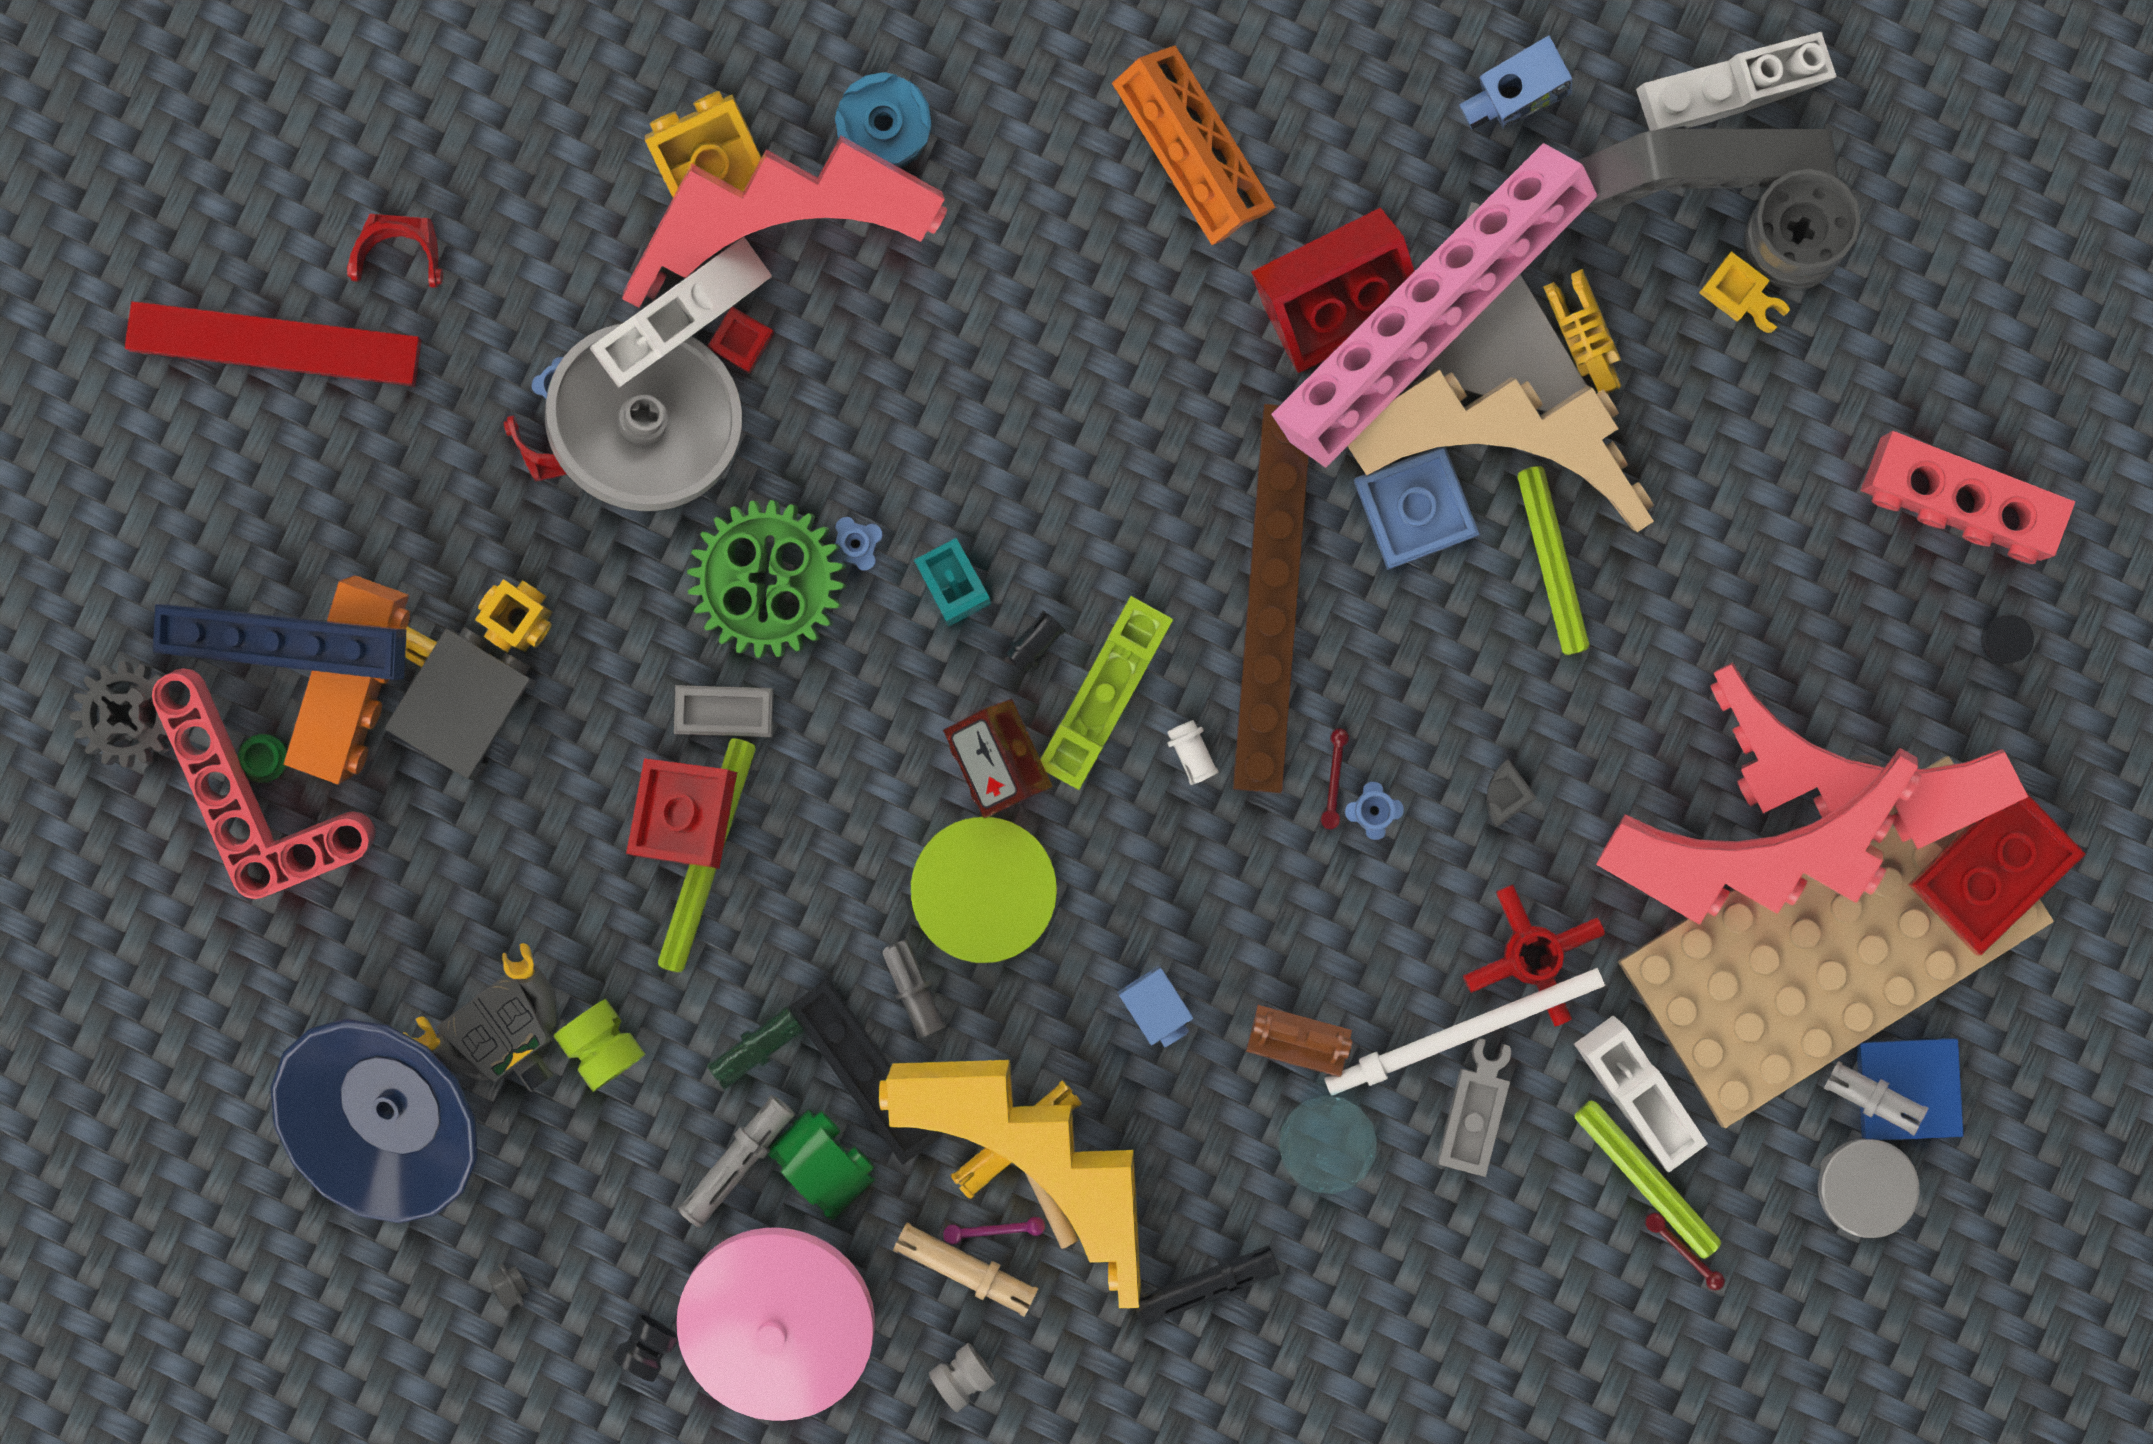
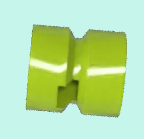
M607 999L592 1006L554 1034V1038L568 1058L578 1057L580 1059L578 1072L593 1092L610 1082L646 1055L631 1033H620L618 1028L621 1024V1019Z

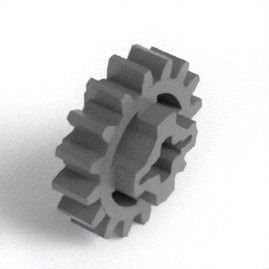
M126 661L119 662L118 673L111 666H101L100 674L102 679L98 680L86 676L83 680L90 690L87 694L75 693L73 696L77 702L83 704L82 711L70 713L71 719L82 721L83 727L74 733L75 738L90 739L85 752L89 755H96L103 751L101 763L106 765H113L119 757L121 767L133 768L135 756L143 764L152 763V749L162 753H166L169 750L167 744L163 741L167 733L157 711L155 724L153 723L154 704L152 691L156 682L164 675L157 674L149 679L151 667L140 664L134 672L132 663ZM128 682L139 684L137 688L132 687L127 694H122L113 688L116 685ZM169 690V695L174 701L179 695L177 691ZM119 705L132 707L128 714L132 718L131 722L135 725L121 722L125 716L120 711L121 707ZM98 706L100 707V722H99V723H97V708H98ZM129 735L140 742L130 747L114 745L116 741L121 742L125 736Z

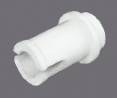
M1194 720L1167 731L1171 739L1167 744L1169 747L1174 746L1189 778L1190 785L1199 783L1219 773L1200 735L1204 730L1202 727L1197 728Z

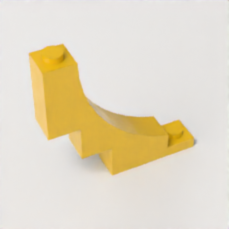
M1010 1060L892 1063L886 1080H881L879 1084L880 1109L888 1110L890 1127L920 1128L961 1137L986 1147L1014 1163L1032 1177L1061 1208L1079 1236L1089 1262H1108L1109 1291H1118L1119 1308H1139L1141 1275L1134 1150L1075 1152L1072 1105L1013 1107Z

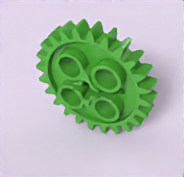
M776 500L769 501L765 513H763L758 501H750L748 507L749 515L747 516L739 507L733 506L730 508L733 522L729 523L721 517L714 518L719 533L715 535L709 532H702L700 534L701 537L709 545L707 550L696 549L691 552V554L702 561L701 567L687 570V574L700 578V585L689 589L688 594L702 595L704 600L694 609V612H709L712 616L704 627L706 631L714 630L718 627L723 628L719 643L727 644L734 637L738 638L736 644L737 653H745L751 643L754 644L755 656L758 658L765 656L770 644L776 657L784 656L785 642H788L795 651L803 650L802 635L817 641L820 639L815 625L819 623L825 626H832L833 621L825 613L827 608H842L843 604L831 597L833 590L845 589L847 585L841 581L834 580V573L845 569L846 565L831 562L830 558L840 549L839 544H823L822 541L830 531L828 527H822L815 531L811 530L815 515L808 513L799 521L796 520L798 506L790 504L785 509L783 515H780V506ZM771 535L775 541L768 570L770 574L777 575V583L767 587L766 606L768 618L766 622H762L760 620V611L763 606L766 588L765 584L757 583L758 573H766L768 552L766 540ZM743 539H749L756 548L755 559L747 566H742L735 558L736 545ZM792 543L798 544L804 552L803 564L795 571L785 567L782 560L784 549ZM739 587L749 591L752 599L750 609L742 615L733 610L730 602L732 593ZM788 591L795 594L800 603L799 612L792 619H786L778 610L779 598Z

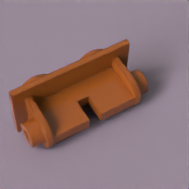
M1257 1005L1246 1052L1341 1077L1345 1058H1348L1351 1050L1352 1039L1350 1037L1352 1030Z

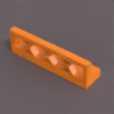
M1176 45L1138 58L1112 82L1211 245L1224 241L1243 224L1265 216L1276 208ZM1166 63L1175 76L1177 83L1167 79L1159 65ZM1187 106L1196 110L1202 120L1201 124L1192 120L1186 110ZM1212 147L1221 151L1227 161V165L1217 160L1212 152ZM1237 187L1247 193L1254 204L1253 207L1247 209L1237 192Z

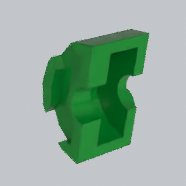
M808 1109L769 1146L770 1152L768 1155L779 1163L783 1168L781 1173L810 1204L814 1205L816 1203L824 1211L827 1218L834 1220L876 1180L870 1174L875 1166L856 1146L848 1152L836 1140L835 1137L841 1130L823 1111L815 1115Z

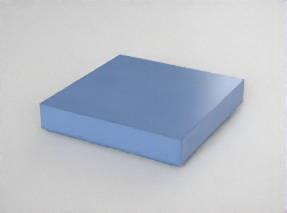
M1446 446L1434 448L1378 469L1369 475L1359 476L1353 480L1387 570L1480 535Z

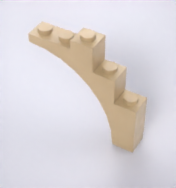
M1436 368L1406 387L1348 445V448L1366 475L1402 457L1436 447L1484 444L1517 448L1552 459L1579 474L1611 502L1630 528L1636 532L1654 522L1647 511L1654 506L1650 497L1639 482L1631 486L1622 472V469L1628 466L1624 456L1613 441L1607 445L1602 441V439L1618 430L1617 425L1612 419L1619 414L1618 410L1604 390L1596 394L1594 389L1589 386H1585L1539 416L1536 409L1543 404L1528 381L1520 385L1517 379L1510 377L1466 407H1463L1460 401L1466 398L1467 395L1454 374L1450 372L1443 376L1441 371Z

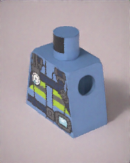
M1547 36L1479 77L1482 92L1459 104V107L1472 130L1497 117L1504 129L1572 94V77L1550 36ZM1507 87H1515L1520 90V94L1511 99L1503 97L1501 92Z

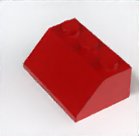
M1380 207L1251 271L1263 307L1297 373H1300L1326 360L1414 272V267L1403 234Z

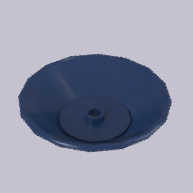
M343 1019L309 1028L282 1053L270 1087L274 1128L292 1165L323 1197L359 1217L400 1224L436 1216L464 1193L478 1159L476 1119L458 1079L427 1046L389 1025Z

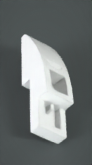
M1822 32L1739 53L1725 62L1646 82L1639 86L1636 91L1650 131L1674 129L1682 126L1688 129L1786 98L1831 81L1837 76Z
M743 237L589 348L619 388L762 285L772 275L745 237Z

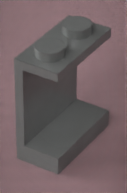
M463 627L460 634L446 628L384 729L466 779L477 781L487 765L481 760L526 688L533 690L537 681L526 675L530 669L529 665L507 652L504 653L501 659L485 650L489 641L468 628Z

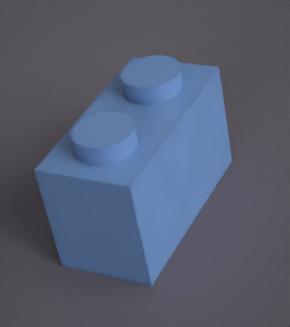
M1156 966L1117 992L1151 1046L1161 1041L1165 1048L1189 1032L1185 1024L1193 1019L1192 1014L1159 966Z

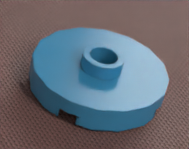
M886 72L866 75L851 84L843 94L835 116L838 139L842 135L899 168L918 158L928 144L932 128L929 104L920 89L910 81L908 82L904 78ZM881 116H887L893 120L892 127L887 131H880L875 127L876 120Z

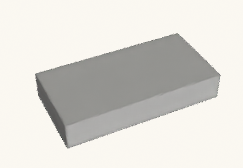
M675 685L674 734L772 737L774 689Z

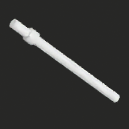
M1595 968L1380 1056L1378 1052H1374L1359 1058L1360 1064L1343 1070L1341 1077L1334 1075L1325 1077L1326 1085L1331 1096L1365 1082H1368L1369 1086L1388 1079L1387 1074L1587 994L1604 987L1605 984L1598 968Z

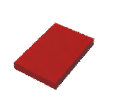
M2028 795L2027 798L1970 824L1908 885L1975 955L1981 956L2086 854Z

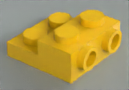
M716 91L695 101L693 104L697 111L679 119L676 111L649 123L652 132L645 135V142L672 197H674L691 163L744 191L762 158L733 95L723 98L720 91Z

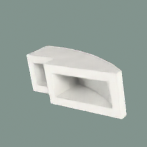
M1611 1016L1574 1043L1610 1097L1668 1173L1708 1144L1660 1071L1650 1063L1628 1028L1616 1017Z

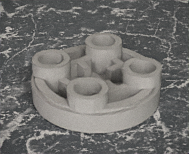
M1861 1138L1840 1145L1822 1159L1818 1178V1195L1824 1212L1838 1228L1855 1236L1878 1238L1899 1230L1911 1218L1919 1199V1180L1912 1162L1900 1149L1881 1140Z

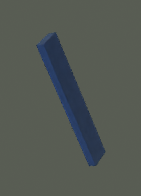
M155 604L153 653L399 680L404 679L407 629L172 604Z

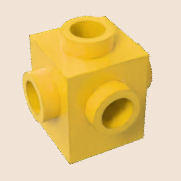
M503 579L499 586H492L485 594L478 607L481 612L475 620L488 628L484 637L508 653L511 647L514 646L526 652L530 645L536 648L544 640L552 626V623L547 620L553 612L542 605L547 596L524 580L516 587ZM517 610H524L527 613L519 626L515 627L511 621L513 613Z

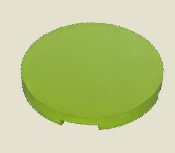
M994 817L964 819L938 832L920 853L911 879L913 910L926 936L947 954L975 963L1003 961L1029 948L1046 929L1056 903L1057 885L1055 872L1045 849L1033 835L1022 827L1010 821Z

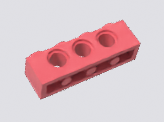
M1891 431L1880 438L1860 490L1872 495L1871 502L1879 507L1892 511H1899L1903 507L1918 513L1917 520L1923 524L1939 529H1945L1946 525L1964 531L1962 537L1965 540L1987 547L1993 542L2008 548L2007 555L2028 564H2036L2037 560L2042 561L2056 555L2075 501L1895 431ZM1914 471L1921 472L1927 477L1929 491L1926 495H1921L1912 488L1911 475ZM1959 489L1967 490L1973 496L1974 508L1971 513L1963 511L1958 506L1956 495ZM2005 506L2014 509L2019 516V526L2016 531L2007 528L2003 523L2002 512Z

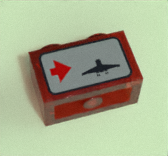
M1013 699L987 707L943 730L950 745L951 754L958 762L970 788L971 797L984 819L1007 810L1053 787Z

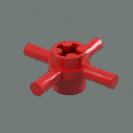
M1514 884L1496 891L1513 931L1505 945L1504 958L1463 975V979L1470 993L1510 976L1523 983L1534 984L1541 991L1557 984L1554 977L1562 968L1564 953L1604 936L1603 926L1597 917L1557 935L1546 928L1532 926ZM1530 943L1534 946H1541L1543 944L1547 954H1543L1539 958L1541 967L1534 969L1532 974V967L1525 963L1524 956H1519L1523 951L1522 946H1528ZM1565 1002L1547 1009L1554 1027L1572 1020Z

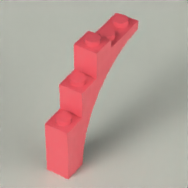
M1733 662L1714 672L1718 682L1710 685L1717 702L1723 711L1732 708L1740 724L1732 730L1743 752L1746 755L1754 751L1757 759L1741 767L1744 778L1737 781L1750 807L1758 803L1762 812L1765 813L1818 788L1821 795L1813 798L1823 818L1851 801L1873 782L1885 768L1846 759L1810 743L1781 723L1752 693ZM2000 749L1964 763L1916 769L1915 772L1921 775L1918 785L1907 801L1898 798L1894 804L1898 812L1891 816L1895 817L1893 825L1902 842L1912 839L1916 848L1920 849L2027 798L2028 795L2005 751Z
M1899 748L1878 777L1846 805L1813 824L1773 837L1743 841L1700 840L1656 829L1624 814L1601 852L1596 865L1699 925L1707 913L1715 917L1722 908L1730 891L1723 888L1725 884L1778 914L1785 902L1793 906L1800 897L1808 881L1801 877L1803 873L1857 903L1864 891L1872 895L1885 875L1886 869L1880 866L1883 862V851L1872 846L1870 843L1872 839L1878 843L1884 839L1895 820V817L1889 814L1898 798L1907 801L1921 779V775L1915 772L1918 768V758Z

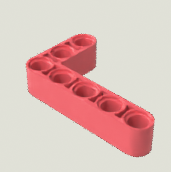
M183 668L163 676L156 682L152 691L153 704L230 879L238 893L251 899L266 897L351 863L362 857L371 847L376 834L374 824L363 813L354 811L343 813L275 841L201 675L193 670ZM172 681H180L189 688L191 696L187 705H179L171 699L169 686ZM197 726L207 731L211 740L208 750H199L190 743L188 735L191 727ZM211 772H220L228 778L231 787L227 795H220L212 791L208 782ZM238 817L247 822L250 827L248 839L241 840L232 836L228 828L230 818ZM345 825L356 828L361 834V846L350 848L342 844L338 835L339 828ZM306 844L311 847L316 856L315 864L304 866L298 863L293 855L294 845ZM258 862L265 865L270 873L269 883L258 884L254 882L248 875V864Z

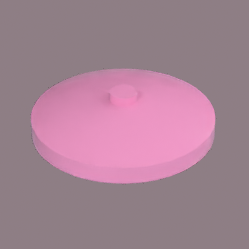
M786 1228L753 1229L732 1236L715 1246L700 1260L691 1273L682 1292L677 1310L679 1347L696 1381L714 1399L728 1408L741 1414L764 1420L786 1421L808 1417L829 1408L842 1399L862 1375L872 1350L875 1335L873 1302L864 1279L855 1266L839 1250L822 1239L805 1232Z

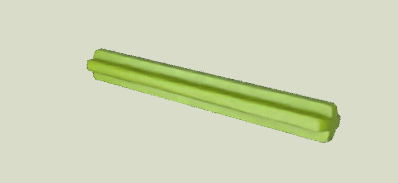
M732 738L729 741L721 769L737 772L725 842L756 750L754 744L738 738ZM689 865L658 959V965L661 968L676 973L684 970L717 870L716 868Z

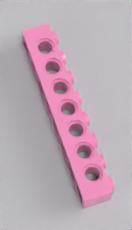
M1543 143L1271 414L1289 442L1326 468L1598 196L1583 164Z

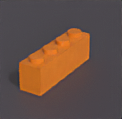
M354 575L338 582L327 621L406 629L410 619V611L405 609L409 595ZM312 671L283 765L338 785L354 776V774L358 775L363 769L368 756V747L363 746L367 731L375 727L381 714L382 702L377 701L382 683L386 684L390 679Z

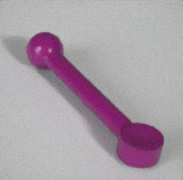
M1034 1216L1023 1223L961 1228L957 1224H950L945 1228L943 1237L947 1243L957 1244L962 1238L1028 1232L1033 1236H1038L1044 1232L1045 1223L1040 1217Z

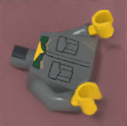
M522 943L519 945L524 959L519 962H512L504 952L502 954V961L506 974L436 1026L441 1034H435L428 1019L421 1016L416 1018L419 1027L426 1032L421 1037L412 1039L427 1046L450 1071L479 1082L488 1079L496 1082L514 1071L531 1093L554 1076L537 1052L555 1039L552 1031L557 1024V1010L554 988L539 967L533 963L530 946Z

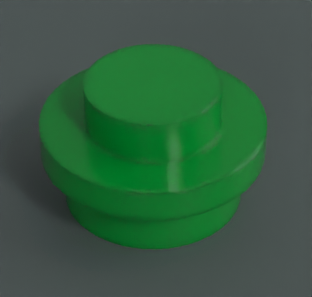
M254 735L248 738L240 747L238 753L240 764L246 777L252 781L260 783L274 781L284 773L287 767L283 765L287 749L278 738L272 735Z

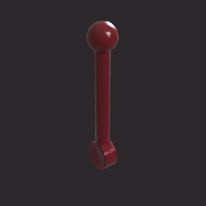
M1342 728L1333 730L1330 735V741L1334 745L1327 809L1320 817V822L1326 829H1334L1340 823L1336 807L1343 747L1349 742V734Z
M1652 1212L1646 1216L1645 1226L1647 1229L1662 1235L1706 1278V1285L1709 1289L1717 1291L1723 1288L1725 1285L1723 1274L1709 1269L1665 1226V1219L1661 1214Z

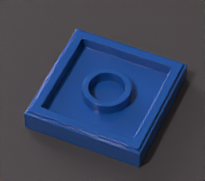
M1958 1039L1862 1042L1857 1045L1858 1073L1877 1083L1882 1079L1890 1083L1889 1089L1923 1107L1929 1108L1913 1136L1910 1132L1876 1114H1873L1872 1118L1863 1114L1864 1108L1860 1107L1862 1138L1902 1140L1964 1137Z

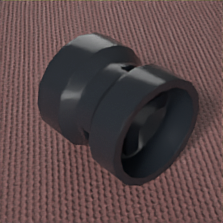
M638 1313L630 1326L631 1335L628 1341L618 1346L612 1358L626 1371L643 1380L654 1382L662 1369L661 1359L665 1353L672 1352L678 1342V1336L663 1323Z

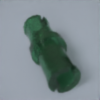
M785 1006L781 1012L755 1031L746 1030L740 1035L742 1038L740 1042L714 1061H710L707 1067L714 1078L720 1081L721 1087L726 1090L729 1088V1085L759 1063L764 1067L771 1061L770 1055L805 1031L795 1017L792 1016L787 1006Z

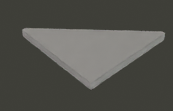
M1470 203L1466 220L1480 207L1479 204ZM1521 274L1428 365L1426 374L1437 368L1443 376L1452 372L1465 393L1477 397L1483 396L1510 377L1517 379L1520 385L1528 381L1543 404L1536 409L1538 413L1542 414L1587 386Z

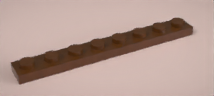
M1264 404L1232 790L1281 794L1308 455L1289 442L1271 415L1280 405Z

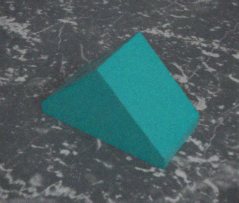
M957 538L914 559L948 627L991 605L984 586Z

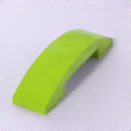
M1130 596L1107 641L1036 767L1080 790L1174 619Z

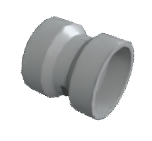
M970 1343L965 1344L956 1351L955 1359L951 1361L950 1365L940 1363L928 1373L941 1396L955 1412H959L969 1404L971 1393H976L977 1391L985 1392L997 1383L988 1365Z

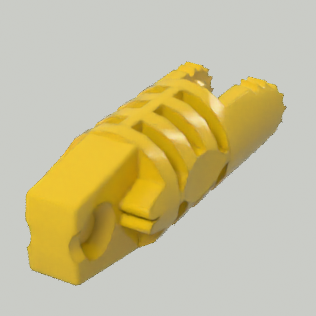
M1581 269L1572 273L1571 278L1573 288L1578 294L1584 308L1583 310L1570 314L1564 295L1556 283L1552 282L1543 286L1580 375L1584 377L1590 374L1597 391L1604 390L1608 394L1621 387L1613 363L1620 361L1621 358L1585 273Z

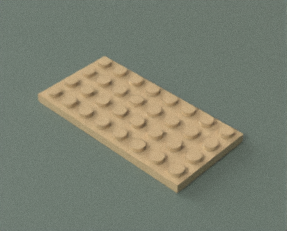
M1947 756L1925 769L1952 765L1954 763ZM1895 805L1889 812L1890 815L1898 812ZM1892 824L1880 843L1873 839L1870 843L1872 846L1883 851V862L1880 866L1886 869L1885 875L1873 894L1870 895L1864 891L1857 903L1805 873L1801 877L1808 881L1800 897L1793 906L1785 902L1778 914L1739 891L1732 889L1715 917L1707 913L1700 925L1686 918L1617 962L1721 1127L1727 1128L2053 923L2052 917L2039 899L1981 956L1975 955L1908 885L1968 826L1917 849L1912 839L1902 842L1895 826Z

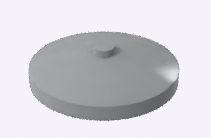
M621 324L600 329L582 339L569 350L557 366L548 388L545 404V426L549 444L558 463L566 474L587 493L620 508L637 511H658L674 508L698 498L714 486L723 476L732 461L740 439L742 428L741 401L732 376L722 361L706 345L690 336L618 388L589 347Z

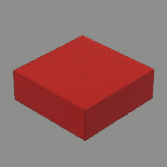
M732 306L707 347L716 355L750 374L774 335V331Z

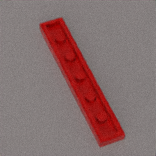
M131 301L124 349L129 352L416 387L422 339L418 336Z

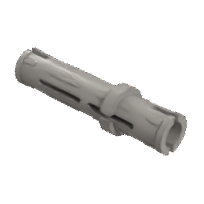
M770 1095L767 1102L746 1127L740 1126L734 1133L736 1139L728 1150L709 1170L683 1204L677 1208L681 1215L696 1227L703 1228L706 1221L735 1188L758 1158L764 1159L770 1152L768 1146L790 1119L796 1115L793 1110L776 1096Z

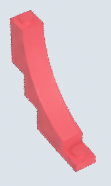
M840 135L818 178L767 149L744 191L691 163L629 279L622 299L640 308L645 297L647 296L654 300L663 285L667 274L660 271L662 266L686 278L706 259L732 242L761 229L795 220L815 218L852 219L884 226L921 242L927 231L935 234L947 212V208L942 206L945 198L942 191Z

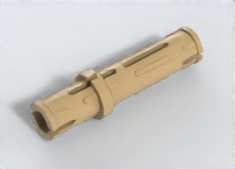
M908 1222L904 1226L899 1240L893 1249L894 1252H899L976 1291L975 1297L984 1300L986 1296L1020 1313L1023 1317H1025L1038 1291L1037 1287H1032L999 1270L1000 1264L991 1261L989 1265L919 1230Z

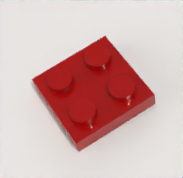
M644 758L626 854L720 869L737 772L728 769Z

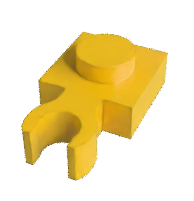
M1732 251L1726 256L1699 292L1735 321H1739L1747 311L1753 316L1756 325L1766 333H1772L1777 328V326L1766 319L1765 313L1768 308L1776 309L1783 316L1790 311L1789 306L1783 300L1775 297L1771 298L1762 293V290L1770 280Z

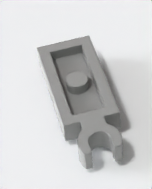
M1477 1037L1471 1050L1472 1058L1476 1063L1475 1070L1473 1072L1460 1068L1436 1163L1486 1177L1510 1081L1497 1078L1498 1070L1505 1067L1509 1062L1511 1048L1509 1045L1502 1044L1499 1056L1494 1060H1487L1483 1055L1485 1039Z

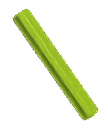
M1542 466L1526 468L1518 473V481L1561 649L1565 655L1583 652L1589 648V641L1545 469Z
M1592 1100L1585 1103L1574 1115L1578 1123L1693 1251L1703 1259L1711 1256L1720 1247L1721 1240L1600 1105Z

